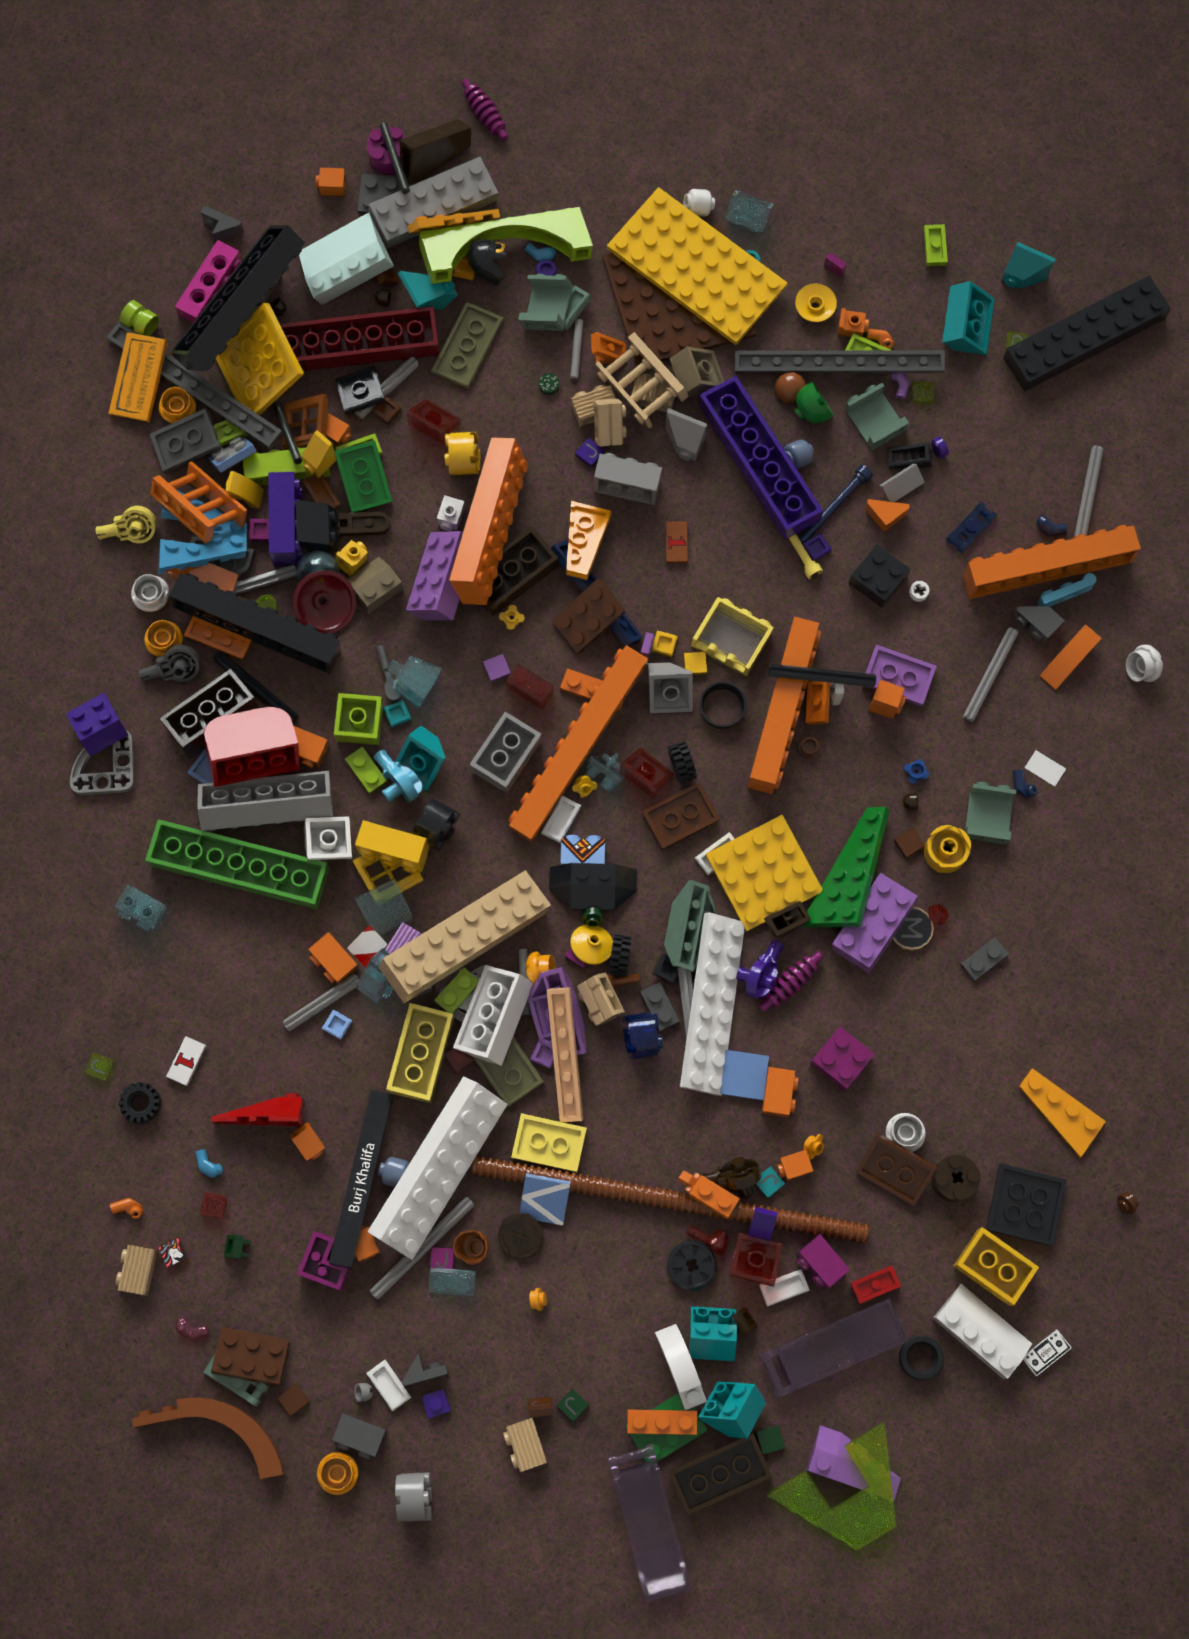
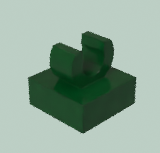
M227 1235L223 1258L241 1259V1257H249V1253H244L242 1247L244 1244L251 1245V1241L244 1240V1236Z

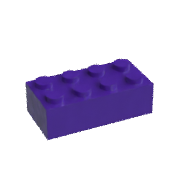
M268 472L269 555L274 567L299 566V559H303V547L297 542L296 501L303 498L300 479H296L294 472Z

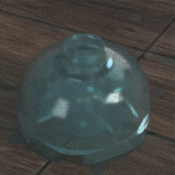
M314 550L304 554L297 563L298 583L308 574L319 570H330L339 573V567L335 558L328 552Z

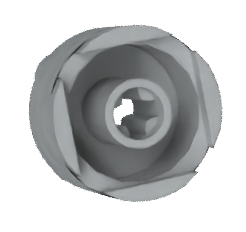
M430 1472L397 1474L395 1497H397L396 1514L398 1522L432 1520V1509L429 1506L430 1502H432Z

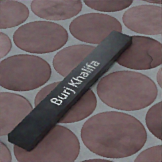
M373 1090L370 1092L329 1265L348 1269L353 1267L393 1094Z

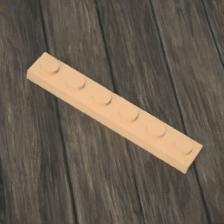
M570 987L551 988L547 990L559 1118L560 1122L582 1121L583 1109Z

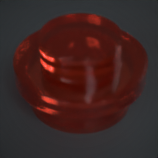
M941 904L931 905L928 909L929 918L933 923L943 925L949 917L946 908Z

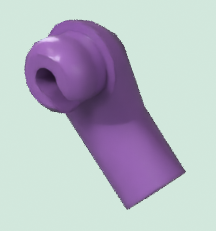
M891 373V379L897 381L899 385L895 397L905 400L910 386L906 373Z

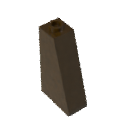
M457 119L401 139L400 162L407 182L411 185L417 184L470 147L471 127Z

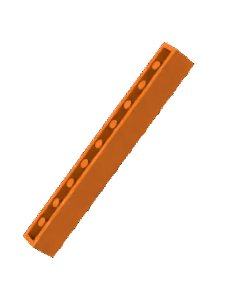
M627 645L623 650L619 649L613 659L615 663L612 668L609 666L606 668L602 675L604 680L600 686L596 684L590 694L592 696L589 703L585 702L579 710L580 717L577 721L573 720L567 729L569 734L565 739H560L555 748L558 751L554 757L550 756L543 766L546 768L542 775L538 774L532 783L534 788L530 794L528 792L525 793L520 801L522 804L518 812L515 810L508 820L510 822V829L530 842L534 840L648 664V658Z

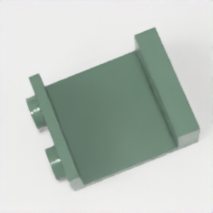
M544 274L528 275L527 279L533 286L528 311L527 313L520 312L518 321L524 329L563 331L573 285L567 276L562 274H556L555 276H546Z
M883 383L868 387L865 393L860 396H852L847 401L845 408L846 413L871 450L907 431L909 425L905 416L901 419L898 417L884 396Z
M986 782L973 783L969 793L965 832L969 839L1005 845L1010 842V819L1016 790L1011 789L1007 785L994 787L989 786V783Z

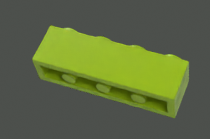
M297 447L302 458L306 448ZM275 449L267 453L255 452L243 459L244 476L259 486L268 485V472H294L296 479L300 480L313 476V474H309L304 469L303 460L300 464L294 463L290 450L280 451ZM330 467L323 473L324 477H331Z

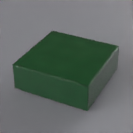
M779 1425L756 1431L762 1454L785 1448Z

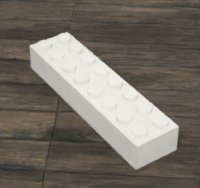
M463 1076L369 1228L368 1233L413 1260L508 1104L479 1083Z

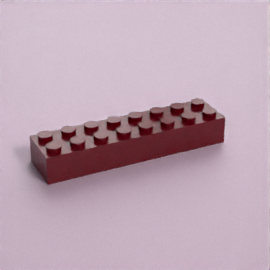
M434 306L280 324L303 371L402 360L409 357L419 358L439 355Z

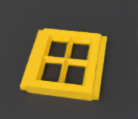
M362 856L353 860L356 869L378 906L424 881L418 871H416V874L411 873L403 879L396 881L391 871L400 867L395 865V868L383 865L385 870L370 878L365 868L378 860L375 859L374 862L362 859ZM388 874L393 884L378 892L373 881Z

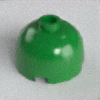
M812 381L799 390L796 395L798 408L795 411L801 420L805 418L809 423L821 424L833 417L830 407Z

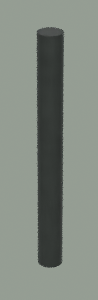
M381 123L380 129L403 194H407L410 192L388 124Z
M277 399L272 403L293 461L295 464H300L302 462L301 455L281 403Z

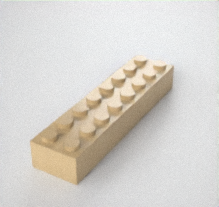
M525 870L384 957L379 965V969L403 1003L545 915L551 904Z

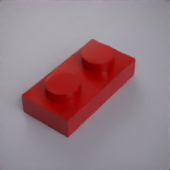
M892 1265L850 1283L858 1304L901 1287Z

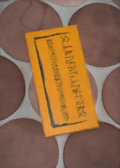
M127 332L108 414L150 423L168 344L166 339Z

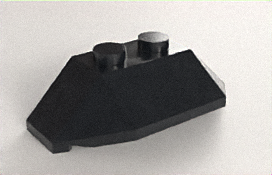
M568 863L550 867L549 889L569 909L586 910L593 907L600 910L614 911L637 891V869L617 864Z

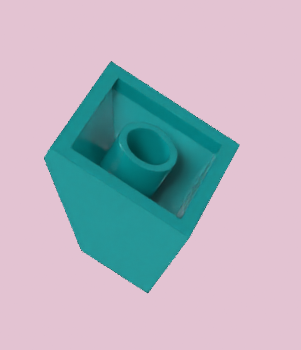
M1017 242L1001 281L1011 288L1017 287L1019 289L1046 281L1056 259Z
M406 271L398 273L417 308L434 306V309L442 310L458 296L452 281L431 284L428 274Z
M420 726L408 735L395 762H399L403 767L405 766L413 770L421 781L422 788L428 791L446 757L439 738L423 726Z

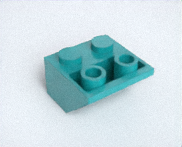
M691 1306L689 1354L691 1359L735 1361L737 1325L731 1316L736 1313V1309Z
M717 1381L698 1417L701 1421L728 1437L748 1439L766 1401L755 1384Z

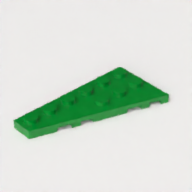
M886 807L866 808L822 884L823 890L816 895L807 910L811 920L802 925L803 927H861L889 815V810Z

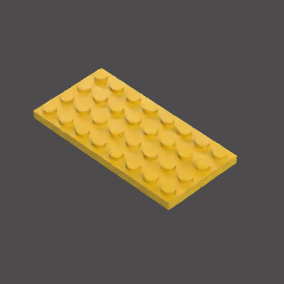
M659 187L607 244V250L734 345L739 343L788 284Z

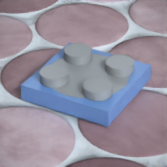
M237 437L230 441L229 446L212 452V456L208 459L219 472H223L255 453L254 445L245 437Z

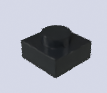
M661 954L652 975L672 984L678 974V967L672 965L669 956Z

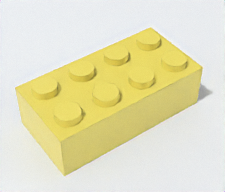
M412 1003L409 1004L386 1088L388 1093L431 1104L454 1021L452 1013Z

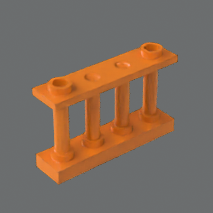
M192 461L188 464L187 475L170 483L165 481L160 475L152 478L150 494L204 543L212 541L214 527L233 520L240 527L245 525L247 509ZM189 483L197 488L184 495L176 490ZM203 495L211 500L198 507L189 502ZM218 507L224 512V514L211 520L204 515V513Z

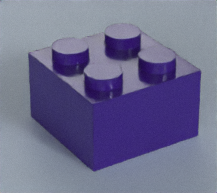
M105 693L66 713L90 757L128 736Z

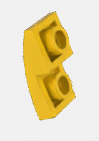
M230 471L225 491L234 499L243 500L251 508L260 509L264 489L249 478Z

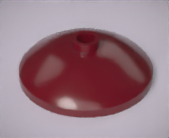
M319 570L308 574L298 583L293 593L292 607L300 624L304 626L310 624L316 627L318 632L332 634L343 629L353 618L356 610V594L351 583L341 574L330 570ZM320 597H325L324 604H319L318 600Z

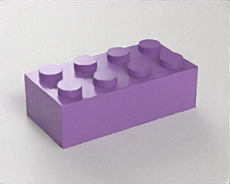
M461 531L430 532L406 608L408 612L421 620L438 621L454 619L460 598L449 579L463 533Z
M880 873L870 887L861 927H843L832 944V950L870 974L897 931L917 904L918 896Z

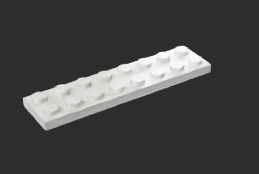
M710 912L704 913L680 1087L722 1096L720 1088L722 1085L725 1052L728 1050L737 987L736 975L740 965L745 927L742 921Z

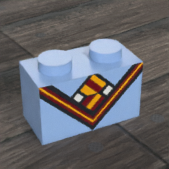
M567 835L566 838H561V865L568 863L605 864V839H601L600 836L596 835L588 836V839L579 838L577 835Z

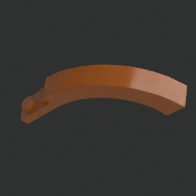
M207 1398L176 1399L178 1409L171 1405L161 1407V1412L152 1414V1410L138 1412V1417L132 1418L133 1427L187 1417H202L215 1420L232 1429L244 1440L254 1456L260 1479L285 1474L279 1451L267 1431L248 1413L226 1402Z

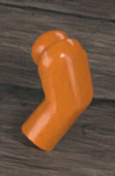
M868 328L866 339L877 340L880 345L888 349L893 348L894 340L887 331Z
M132 1198L110 1203L112 1214L125 1211L134 1219L140 1218L143 1214L141 1204Z

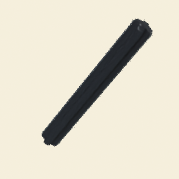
M218 651L213 657L214 661L226 671L231 669L245 687L269 707L280 708L287 712L292 720V724L297 721L299 716L296 712L225 653Z
M770 664L768 669L770 677L875 687L876 685L875 674Z

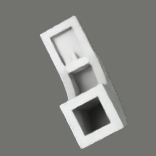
M674 1324L655 1332L685 1410L707 1402L691 1356L677 1325Z

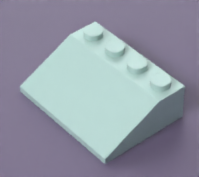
M370 213L361 216L307 246L299 254L305 280L311 294L321 305L393 267V263Z

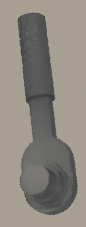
M379 645L376 647L382 671L385 673L387 680L384 685L386 696L392 702H397L401 697L400 686L392 678L391 667L384 645Z

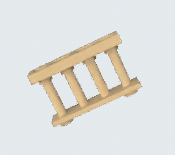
M634 332L628 337L631 343L630 349L612 364L604 368L599 361L596 363L599 370L597 375L604 383L608 381L633 409L635 412L634 417L641 425L645 423L650 429L652 424L648 417L672 397L675 398L677 396L683 402L689 396L682 384ZM640 354L643 358L641 360L642 363L619 382L611 376L633 356ZM652 368L656 372L654 377L629 396L624 388L644 371ZM665 382L668 386L666 388L667 391L644 410H641L636 402L659 383L663 384Z

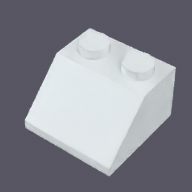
M349 817L305 818L304 838L307 860L352 859Z

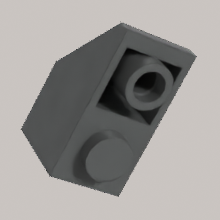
M1019 606L1013 614L1015 622L1021 627H1026L1031 632L1032 638L1038 642L1041 641L1043 644L1065 622L1049 606Z

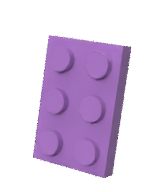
M876 644L866 670V674L876 675L875 687L868 688L876 690L880 680L905 688L903 695L906 696L905 701L922 707L937 666Z

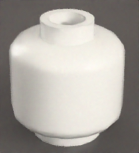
M691 189L688 194H685L683 205L698 217H706L714 209L715 199L708 190Z

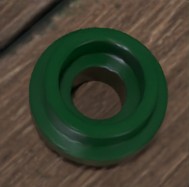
M587 908L582 915V921L588 926L595 927L604 921V915L598 908Z

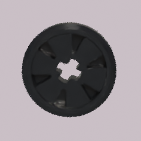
M696 1240L681 1242L671 1251L668 1257L667 1271L669 1277L676 1286L683 1290H701L708 1286L716 1275V1256L712 1249L703 1242ZM694 1259L697 1261L698 1270L693 1269V1272H690L686 1262H691Z

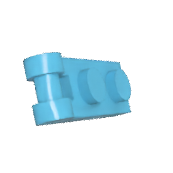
M1087 573L1081 581L1076 583L1067 582L1060 587L1061 589L1053 591V589L1047 590L1041 594L1037 604L1038 606L1050 607L1088 592L1095 584L1096 576L1092 573Z

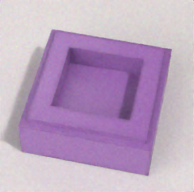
M646 632L641 654L649 659L654 642V634Z
M503 654L483 661L491 682L511 675Z
M539 1040L530 1061L551 1069L554 1063L553 1050Z

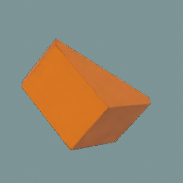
M868 499L865 510L882 531L885 532L908 514L910 504Z

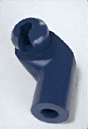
M1046 516L1038 517L1037 527L1046 536L1067 534L1066 523L1054 525Z
M1014 770L1015 790L1025 798H1033L1037 795V787L1025 782L1024 770Z

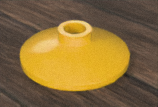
M814 283L804 286L798 292L795 306L798 314L803 319L819 323L828 320L834 314L837 300L830 288ZM812 304H818L819 308H813Z
M586 924L578 927L573 932L570 946L574 955L582 962L597 965L604 963L611 956L613 940L604 928L588 926Z

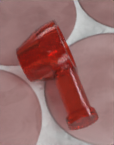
M691 1224L686 1233L705 1243L712 1251L719 1255H723L727 1249L729 1236L722 1230L717 1229L712 1234L707 1235Z

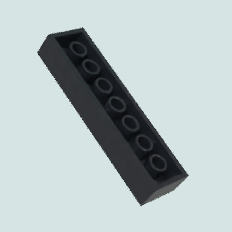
M270 225L175 345L170 354L187 370L204 372L209 370L214 365V359L218 354L226 350L228 341L239 333V327L243 322L250 319L253 309L264 301V295L267 291L275 287L278 277L289 269V263L292 259L302 252L301 248L305 242L288 225Z
M1149 275L1008 347L1003 358L1025 392L1166 319L1171 308Z
M187 573V575L179 574L169 595L173 608L331 674L341 652L340 640H337L338 637L334 634L318 632V629L310 624L304 626L298 623V620L294 617L278 615V612L270 607L264 609L258 606V603L254 600L238 598V594L230 590L224 592L218 589L219 587L214 583L198 581L199 578L190 573Z

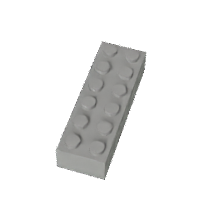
M478 157L410 186V192L407 194H403L400 190L370 203L368 213L371 214L387 249L420 235V233L409 234L408 225L413 223L415 218L427 216L428 219L437 215L450 216L458 213H471L496 202L498 191L481 157Z
M329 771L263 777L214 787L213 783L198 784V815L201 831L259 826L271 823L280 824L290 821H304L305 818L333 817Z

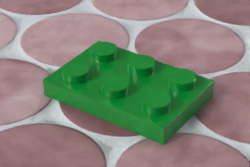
M375 440L334 451L352 513L393 502Z
M679 1393L652 1409L696 1411L695 1407L685 1410ZM697 1412V1435L629 1434L647 1465L651 1466L705 1433L708 1429L703 1421L699 1419Z

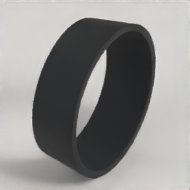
M720 681L709 685L703 691L699 705L702 716L709 725L719 729H726L736 725L742 719L746 712L747 701L743 691L738 686L730 682ZM728 690L739 698L742 711L737 721L727 725L713 723L705 716L703 704L706 697L713 691Z

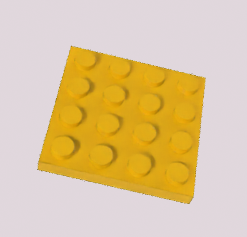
M263 303L252 313L248 321L243 322L239 327V333L226 344V350L216 357L235 399L258 415L262 414L304 374L269 303Z
M783 815L705 854L736 915L742 921L746 932L766 922L764 920L765 917L798 901L803 903L823 890Z

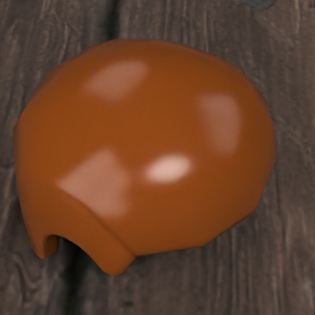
M795 372L785 373L777 379L775 393L780 401L787 404H796V395L806 385V382L802 376Z
M478 1230L460 1232L454 1239L453 1251L455 1257L469 1265L483 1262L489 1254L490 1244L488 1239Z

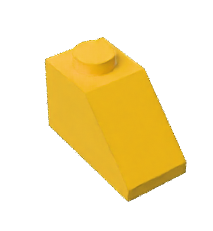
M318 430L313 434L302 454L303 467L309 474L312 475L314 473L317 477H320L337 461L333 443Z

